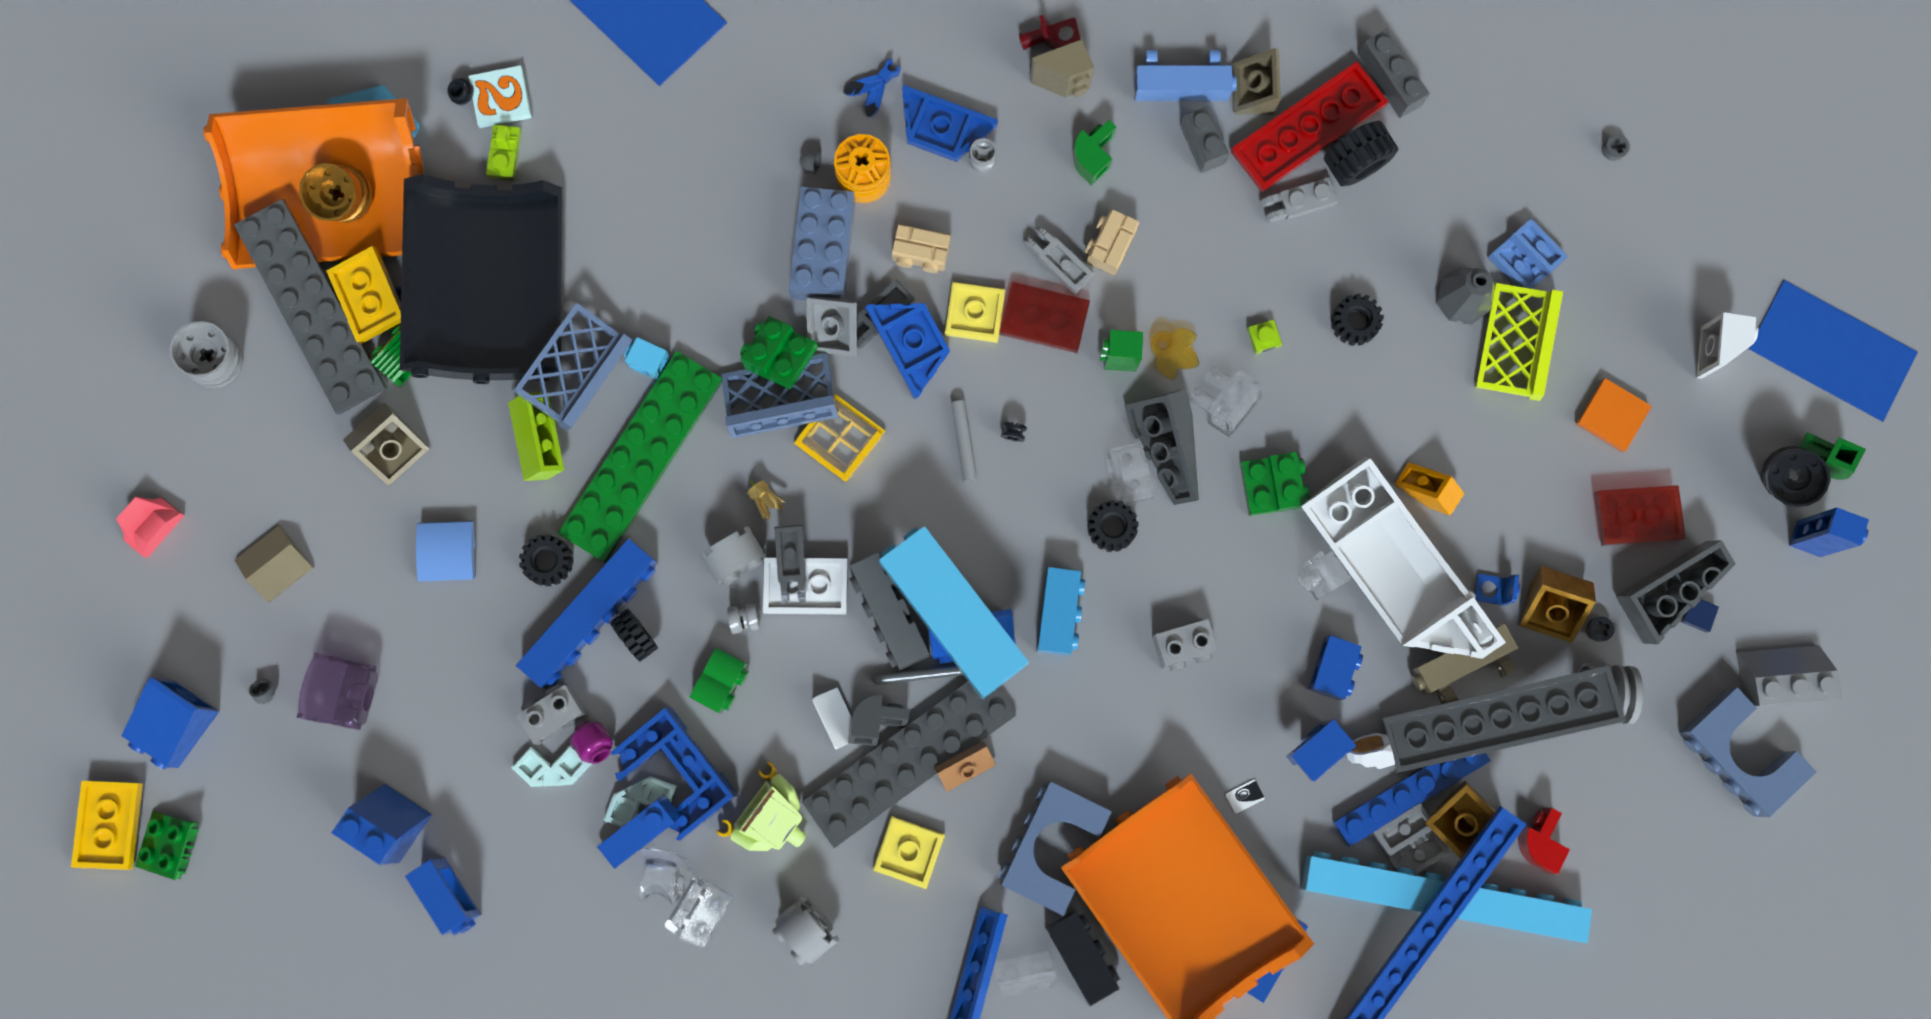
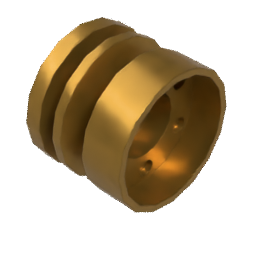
M322 163L311 167L305 172L300 182L299 196L302 205L308 213L319 220L352 222L359 220L368 212L372 204L373 191L370 181L363 172L356 168ZM340 190L344 193V197L339 195Z

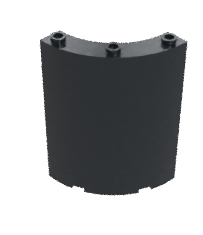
M419 174L404 179L400 329L401 371L410 372L414 378L434 376L473 380L475 384H489L490 380L522 379L561 324L562 187L541 180L512 185V190H497L496 185L471 184L470 189L455 187L454 181L426 174ZM560 336L556 340L558 352H561ZM551 347L547 354L554 353L553 347ZM555 357L543 358L541 361L543 374L557 372ZM537 368L531 376L538 375ZM549 377L544 378V381H549Z

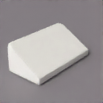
M838 687L812 698L835 750L848 745L852 717Z

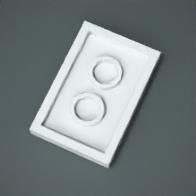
M764 558V614L847 615V558H805L807 581H805L806 603H800L798 600V582H788L790 600L789 604L782 605L781 588L777 575L776 558Z

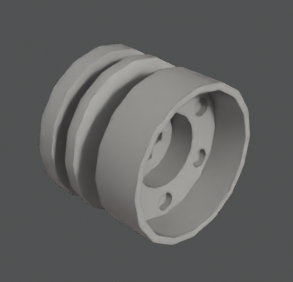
M191 322L181 327L173 335L169 346L170 359L175 368L201 387L209 389L224 387L233 382L239 375L243 365L242 352L237 343L223 330L209 322ZM212 355L213 360L210 362L208 358Z
M1586 663L1580 667L1578 672L1600 668L1606 665ZM1614 665L1611 667V671L1626 722L1621 723L1635 724L1639 719L1643 705L1642 677L1635 666L1622 667L1621 665Z

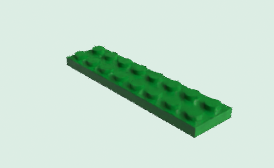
M676 351L557 534L606 563L722 384V378Z

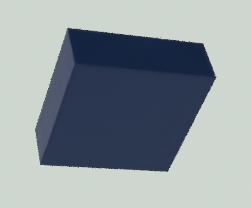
M1701 599L1694 608H1690L1683 615L1681 622L1708 633L1712 629L1719 606Z

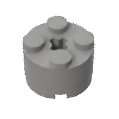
M749 526L743 528L746 532L745 534L740 535L738 532H735L711 546V554L708 555L705 551L701 553L703 560L717 583L723 582L727 586L740 578L738 574L740 571L746 568L752 571L764 564L762 558L766 554Z
M804 896L775 919L776 927L772 929L775 936L782 943L786 941L793 949L791 955L800 965H803L805 962L813 964L839 941L838 935L833 938L830 934V931L834 928L816 905L807 906L804 902L808 899Z

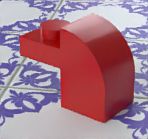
M1542 808V810L1536 812L1532 820L1533 828L1524 827L1518 836V845L1523 857L1530 864L1548 874L1558 875L1570 849L1550 839L1562 815L1561 812L1554 808Z

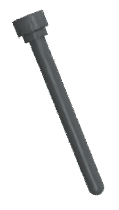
M956 665L878 673L872 677V681L874 684L880 685L962 676L963 673Z

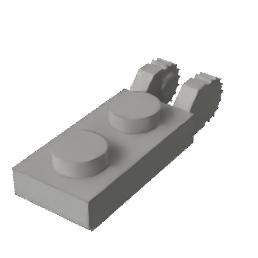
M1330 177L1268 196L1263 198L1260 203L1263 208L1281 203L1282 209L1270 212L1266 216V220L1269 223L1285 218L1288 220L1334 206L1338 203V199Z
M1039 226L1035 230L1036 234L1048 246L1043 250L1034 240L1027 238L1024 241L1026 248L1033 255L1037 256V259L1076 295L1094 277V273L1059 239L1054 238L1044 228Z

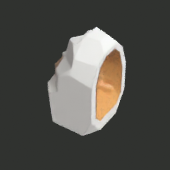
M1374 733L1353 740L1356 747L1346 754L1347 759L1353 764H1361L1365 767L1376 766L1378 769L1395 765L1388 736L1384 734Z

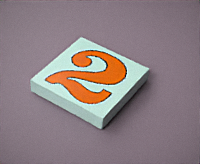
M521 65L469 76V81L474 88L473 103L479 128L532 118Z

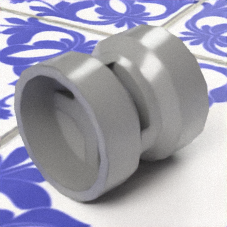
M981 138L973 142L969 158L971 167L980 173L988 172L994 167L996 162V146L991 140Z
M755 602L746 604L742 608L737 606L727 608L732 634L741 633L745 629L751 631L760 630L759 615Z

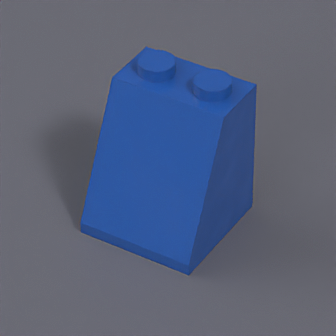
M150 677L121 736L129 741L128 746L141 754L145 752L151 756L150 761L161 769H166L167 767L179 768L219 711L176 681Z
M384 784L350 806L331 833L379 865L400 863L432 814L392 787Z

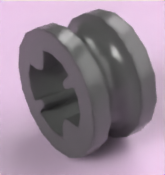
M1617 134L1611 136L1602 145L1603 155L1611 161L1621 159L1630 149L1628 140L1624 136ZM1611 145L1620 146L1621 150L1617 152L1616 149L1611 148Z

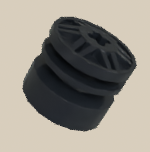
M1798 446L1781 447L1772 452L1764 461L1761 470L1762 484L1767 492L1783 504L1793 507L1810 506L1819 501L1828 491L1831 481L1830 470L1825 461L1814 452ZM1791 469L1798 471L1796 473L1798 479L1795 481L1791 478L1788 479L1790 477L1788 471Z

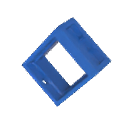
M446 858L430 859L405 876L441 935L452 933L455 936L458 933L462 934L476 925L474 920L481 916V913Z

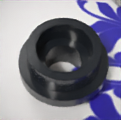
M459 78L449 83L447 93L453 103L465 105L472 99L474 88L470 81Z

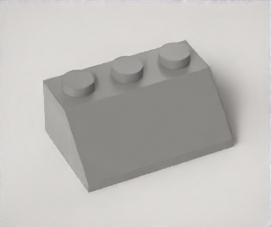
M1820 645L1736 653L1742 692L1755 707L1842 698L1838 670Z

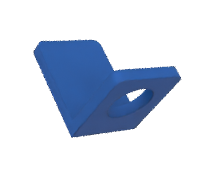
M1478 574L1474 591L1475 600L1501 606L1516 602L1520 592L1519 575L1514 574L1502 578ZM1489 581L1495 584L1497 591L1493 597H1487L1483 594V583Z

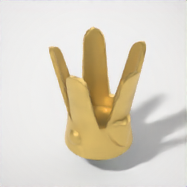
M752 480L750 481L753 486L748 490L747 494L750 499L755 501L762 519L765 517L769 520L770 513L766 505L770 509L776 507L778 510H782L783 506L778 500L783 503L785 501L772 492L764 480L756 484Z

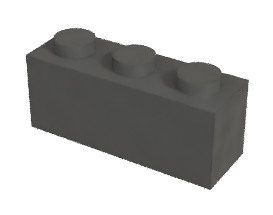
M1386 29L1364 42L1358 56L1398 117L1401 118L1421 107L1430 93L1389 31Z

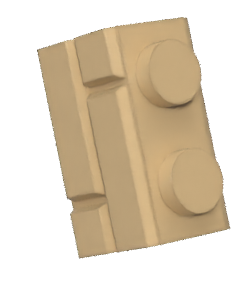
M1113 209L1110 210L1107 217L1102 215L1096 228L1100 233L1096 240L1091 238L1085 253L1089 254L1087 263L1116 276L1140 222L1129 216H1124V214Z
M898 224L892 250V261H897L896 264L904 268H911L912 265L921 266L928 273H938V270L945 271L951 235Z

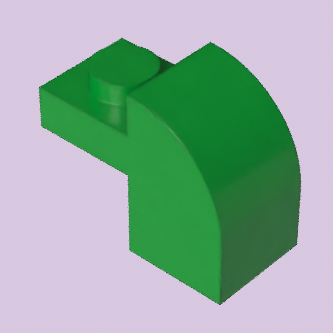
M1110 120L1103 126L1098 124L1089 135L1082 130L1075 142L1073 151L1074 166L1091 186L1111 167L1112 158L1102 149L1115 135L1116 126Z
M1806 432L1798 446L1820 456L1830 470V478L1837 480L1850 478L1866 451L1865 448L1840 437L1832 444Z

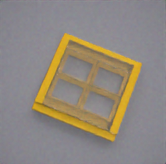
M834 393L839 417L809 423L798 436L794 445L846 483L882 438L885 430Z

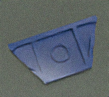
M903 85L902 87L907 144L957 162L970 151L974 141L985 138L998 125V119L909 86Z
M925 303L869 304L865 306L867 314L913 399L918 398L950 352Z

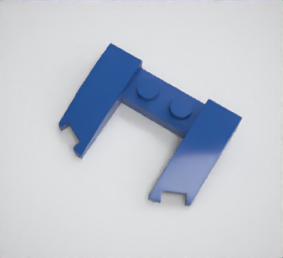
M666 707L611 751V755L620 754L623 771L617 772L615 775L618 781H622L660 750H663L694 791L693 794L676 807L681 817L669 827L679 832L676 840L680 841L739 794L723 773H718L686 731L688 728L671 707Z

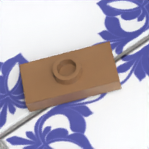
M982 741L934 767L948 792L994 767L996 764L985 742Z

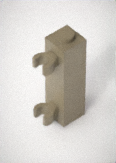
M1506 624L1495 627L1506 643L1483 659L1456 653H1443L1411 669L1413 674L1411 679L1418 691L1422 690L1423 694L1432 693L1436 690L1441 703L1445 704L1458 701L1449 683L1493 661L1501 677L1516 672L1517 670L1507 654L1518 649V646Z

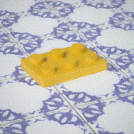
M371 246L326 271L356 342L364 343L401 323V302L378 248Z
M81 781L71 860L72 868L133 870L143 783Z

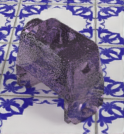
M314 652L313 659L302 683L296 717L361 730V727L367 721L377 685V667Z

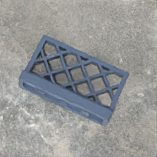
M576 302L513 392L558 422V426L567 431L573 427L628 348L632 339L625 334L621 335ZM576 312L586 318L588 329H573L572 318ZM568 325L569 331L563 332L565 327ZM604 331L612 339L606 346L596 347L594 332ZM589 333L592 348L577 350L575 334ZM570 335L573 350L558 352L556 343L558 337ZM551 347H553L554 353L547 354ZM603 350L601 355L598 357L597 351ZM593 352L594 365L581 369L578 353ZM574 354L576 369L562 371L559 356ZM555 357L557 372L543 374L541 368L543 358ZM537 368L538 375L531 376ZM582 372H588L583 379ZM577 373L579 386L577 389L566 390L563 375ZM558 376L561 391L546 393L544 378ZM539 379L542 394L530 395L522 388L528 380ZM567 394H572V396L568 400ZM562 395L564 407L559 414L549 408L547 397ZM543 398L544 404L540 402L538 399Z
M827 353L813 355L791 390L785 388L779 397L769 391L775 384L774 382L769 380L765 387H762L755 383L759 375L746 369L721 374L726 409V427L732 439L839 417ZM823 363L824 369L817 377L808 372L813 364ZM803 376L813 380L806 391L796 386ZM740 379L745 384L736 393L729 388V381ZM818 385L823 386L828 391V396L816 398L811 394ZM750 386L760 391L752 402L743 397ZM792 390L802 395L795 403H788L784 400ZM765 395L775 400L770 408L763 409L758 406ZM739 400L748 405L744 413L733 415L732 409Z

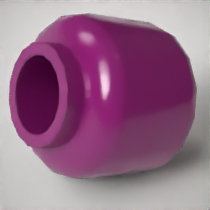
M585 721L576 726L570 742L581 761L598 764L609 757L613 741L603 724Z

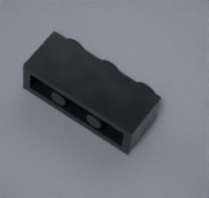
M1073 911L1045 927L1089 1006L1094 1005L1120 989L1116 982L1121 979L1113 965L1111 964L1107 967L1102 956L1106 952L1098 939L1094 941L1091 939L1087 931L1092 928L1084 914L1078 916L1077 912Z

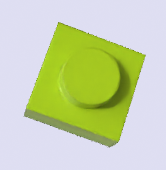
M1274 320L1247 328L1255 354L1282 346Z

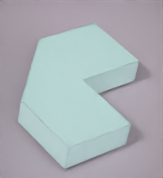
M572 745L553 764L549 763L534 747H530L511 768L531 787L573 785L592 763L581 761Z
M652 776L613 794L603 821L622 827L638 814L641 804L649 806L663 794L672 803L678 786Z

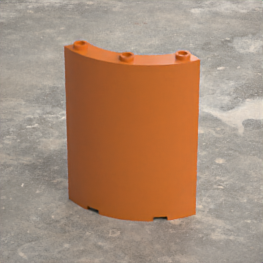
M408 99L209 114L207 126H204L203 133L205 140L210 143L220 176L219 194L222 201H224L225 234L224 242L221 243V253L223 258L228 260L231 268L256 267L234 224L281 199L287 202L319 262L347 260L371 246L378 248L381 257L402 255L404 179L425 174L420 145H414L411 131H415L416 126ZM322 163L350 166L363 172L370 181L373 191L372 204L368 212L359 220L352 222L325 221L310 215L302 205L299 196L300 182L305 172L311 167ZM340 190L339 195L344 197V193Z
M1190 773L1182 779L1179 775L1165 784L1166 790L1132 814L1127 810L1115 819L1118 824L1086 848L1082 849L1079 846L1067 855L1069 861L1061 869L1167 1019H1215L1225 1010L1223 1005L1234 996L1236 999H1239L1258 985L1257 980L1268 972H1271L1273 975L1301 959L1314 943Z

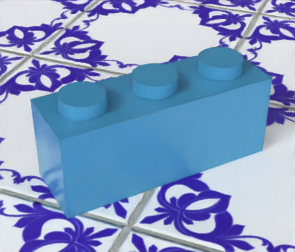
M1048 567L1037 652L1070 656L1072 650H1077L1079 634L1074 633L1075 622L1080 623L1082 606H1077L1078 595L1083 596L1085 579H1080L1081 571Z

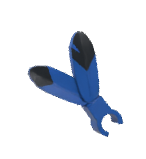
M892 59L886 61L885 67L878 75L853 81L844 88V94L847 96H858L869 92L865 105L868 117H872L878 112L885 84L892 78L897 77L901 72L900 66L895 71L888 70L893 65Z

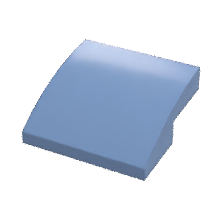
M1531 218L1488 258L1515 286L1533 289L1568 256Z
M474 520L417 523L416 567L418 581L467 580L476 577L473 551L476 548Z

